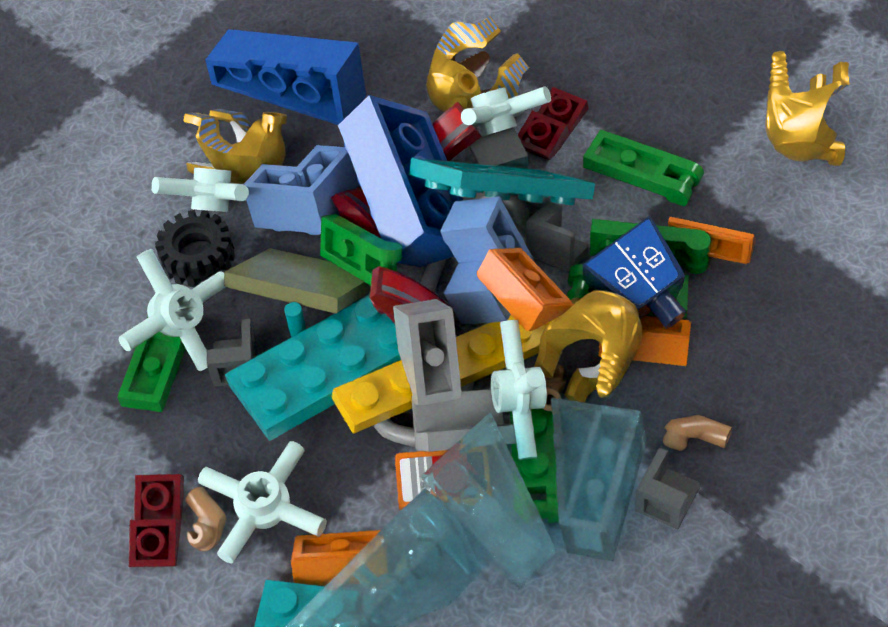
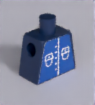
M650 216L583 264L582 279L593 290L613 292L625 297L636 306L640 320L652 312L662 325L668 329L679 322L687 313L674 297L683 287L684 272Z

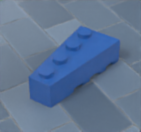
M228 29L205 59L212 85L339 125L366 97L360 49L357 42Z

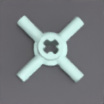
M544 86L509 99L506 88L492 90L472 97L473 108L463 110L461 120L466 125L475 124L476 127L479 126L482 137L515 128L517 124L514 117L522 115L525 110L551 102V94L549 89Z
M194 168L193 180L154 177L152 180V192L154 194L192 196L191 209L228 212L229 200L246 201L249 195V190L245 185L231 183V171Z
M153 249L142 252L137 256V259L156 293L148 304V318L119 336L121 346L126 351H130L160 331L167 336L180 337L198 371L208 368L206 364L207 350L195 326L202 319L203 302L227 287L224 286V272L219 271L190 290L184 285L170 283Z
M507 320L500 323L506 370L493 371L492 401L496 412L512 411L519 460L537 458L531 409L545 407L547 399L546 381L540 367L525 368L518 320Z
M290 441L269 473L263 471L253 472L245 476L241 481L208 467L203 468L198 477L199 484L234 499V509L239 520L217 552V555L225 562L232 564L255 528H271L281 520L318 537L323 533L327 520L290 504L289 493L284 484L305 452L300 444Z

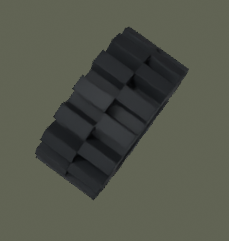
M195 210L188 211L189 217L183 218L181 213L174 216L176 223L173 224L167 220L163 224L165 231L159 230L157 233L158 241H155V247L161 266L169 279L174 277L177 284L182 285L186 279L189 287H196V280L204 282L208 277L221 271V269L227 271L231 267L230 260L234 261V246L228 225L225 221L222 222L217 214L210 218L209 211L205 210L201 211L200 216H196ZM206 241L211 244L205 251L196 255L180 254L181 250L192 242Z

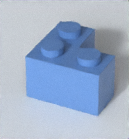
M316 145L297 167L262 164L243 184L249 190L246 201L255 228L305 232L310 235L321 234V216L339 215V211L331 199L332 196L336 193L361 187L358 183L357 174L350 155L345 147Z
M500 196L455 201L440 230L444 242L449 246L458 262L444 293L447 302L453 308L462 325L507 321L510 313L478 279L477 271L489 249L522 248L532 260L534 259Z

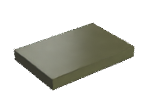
M272 248L224 272V286H227V288L289 303L297 302L302 306L331 313L340 312L370 293L371 289L369 284L330 261Z

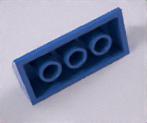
M369 95L338 127L381 239L386 242H396L402 245V260L397 262L401 264L422 267L454 257L449 246L444 242L440 230L454 202L464 201L463 197L450 194V190L425 187L426 179L409 175L411 158L447 161L428 113Z

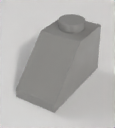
M437 299L393 306L398 352L415 404L422 406L462 398L453 308Z

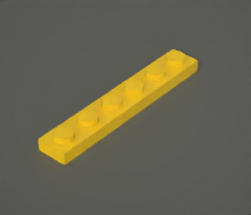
M510 314V317H509L508 320H516V319ZM559 317L532 331H526L519 324L524 359L539 353L540 338L544 329ZM490 322L456 337L461 387L488 376L493 371L506 368L501 322ZM401 360L338 386L332 392V400L353 434L412 409L411 396L413 394Z

